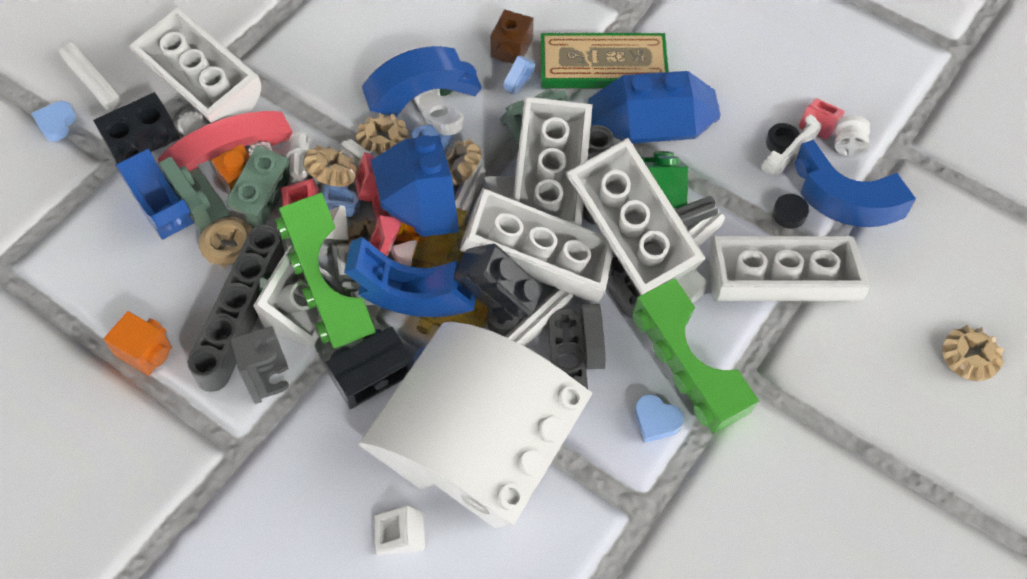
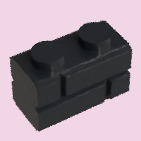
M495 243L483 245L482 248L478 246L467 249L454 275L455 280L488 309H492V312L502 321L515 319V317H530L535 311L543 290L542 286Z
M390 326L383 331L382 329H375L376 333L364 337L363 342L352 348H339L331 355L330 360L325 362L331 380L350 410L401 382L413 366L414 360L411 354L401 342L393 327Z

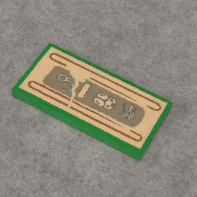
M541 33V89H603L622 75L669 72L665 33Z

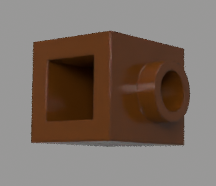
M504 9L490 35L491 58L514 64L517 56H525L533 40V17Z

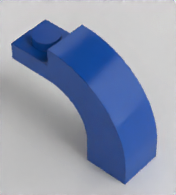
M444 46L421 47L401 53L379 66L361 86L370 111L389 116L394 113L396 117L413 98L426 91L449 89L476 96L482 89L473 65L466 61L461 62L455 48Z
M814 139L801 144L794 163L799 176L805 179L800 194L818 212L837 222L858 227L884 226L906 218L916 198L898 173L875 181L853 180L840 174L831 165Z
M149 149L115 165L142 212L162 240L194 224L189 215L191 211L186 202L175 194Z
M363 237L351 241L344 273L360 284L358 295L372 304L393 312L418 317H447L474 310L476 297L459 284L454 277L460 264L459 262L453 261L432 268L409 267L391 260Z

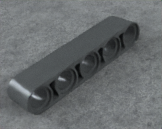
M270 224L258 225L248 234L188 357L187 364L191 374L199 387L207 392L218 391L228 383L237 364L231 338L252 332L259 317L254 308V303L258 296L260 277L273 272L285 253L279 231ZM239 304H244L243 306H241V307H239V308H234L235 306H237V305H239ZM230 334L227 338L218 340L221 336ZM215 366L211 371L203 372L207 367Z

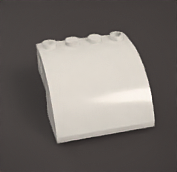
M443 322L358 445L420 490L435 484L494 528L507 525L513 526L593 393L550 361L507 337L470 324Z

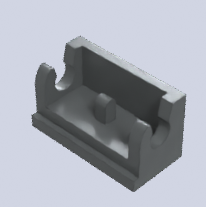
M273 326L231 338L239 373L254 404L261 403L262 398L282 393L289 387L288 381H280L277 384L269 382V378L272 375L280 374L289 369Z

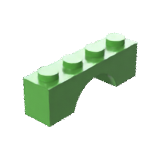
M323 193L280 207L279 213L281 217L276 218L275 222L282 240L289 238L294 252L289 253L288 256L295 274L303 273L308 287L302 288V292L309 309L317 308L321 321L315 323L322 343L330 342L331 347L335 349L376 333L363 298L348 297L337 293L325 282L321 275L318 262L319 251L325 238L336 228Z
M676 278L639 296L633 310V319L637 328L642 333L646 332L653 342V350L660 362H666L672 371L673 380L678 390L682 394H687L693 403L694 413L703 426H708L711 432L715 434L749 415L758 404L759 399L738 369L720 370L712 368L697 359L691 352L686 341L685 327L689 323L696 307Z

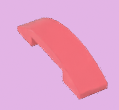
M259 111L239 114L213 122L188 134L169 147L157 160L161 162L172 157L179 168L185 166L190 172L198 168V164L214 159L223 152L231 150L240 144L245 147L258 141L260 143L264 141L265 144L269 142L271 146L289 140L293 132L282 112Z
M364 152L354 182L358 199L372 202L377 222L369 243L388 257L402 222L381 208L371 161L375 157L370 153Z

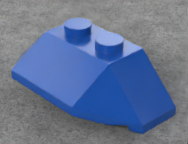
M689 71L622 75L588 99V104H593L591 126H605L610 129L614 138L622 141L629 138L632 144L696 139L713 123L717 122L721 116L715 89Z
M421 135L416 138L404 139L371 160L382 209L399 221L414 227V231L422 237L459 232L452 176L439 135Z

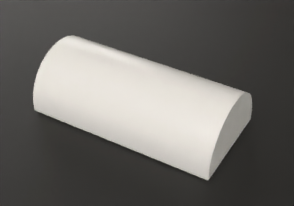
M179 7L129 45L132 52L211 123L235 115L250 113L259 99L261 82L258 75Z
M525 96L513 200L581 227L583 202L567 178L566 172L588 159L593 104Z
M629 138L566 172L570 183L640 295L674 278L677 281L705 260V256Z
M482 188L466 227L460 251L466 252L470 248L478 246L482 248L483 245L495 243L535 280L597 303L602 298L606 290L613 250L603 235Z
M712 236L709 276L714 301H863L868 294L870 286L854 236Z

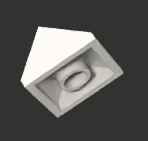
M291 245L287 248L254 303V308L264 328L273 326L276 335L313 347L320 337L315 323L320 322L321 319L317 308L309 309L302 288L308 287L303 273L295 274L288 256L289 253L294 252ZM319 266L325 282L334 291L343 295L342 283Z

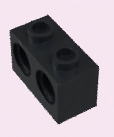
M155 92L93 120L117 164L146 149H149L151 153L180 139L171 116Z

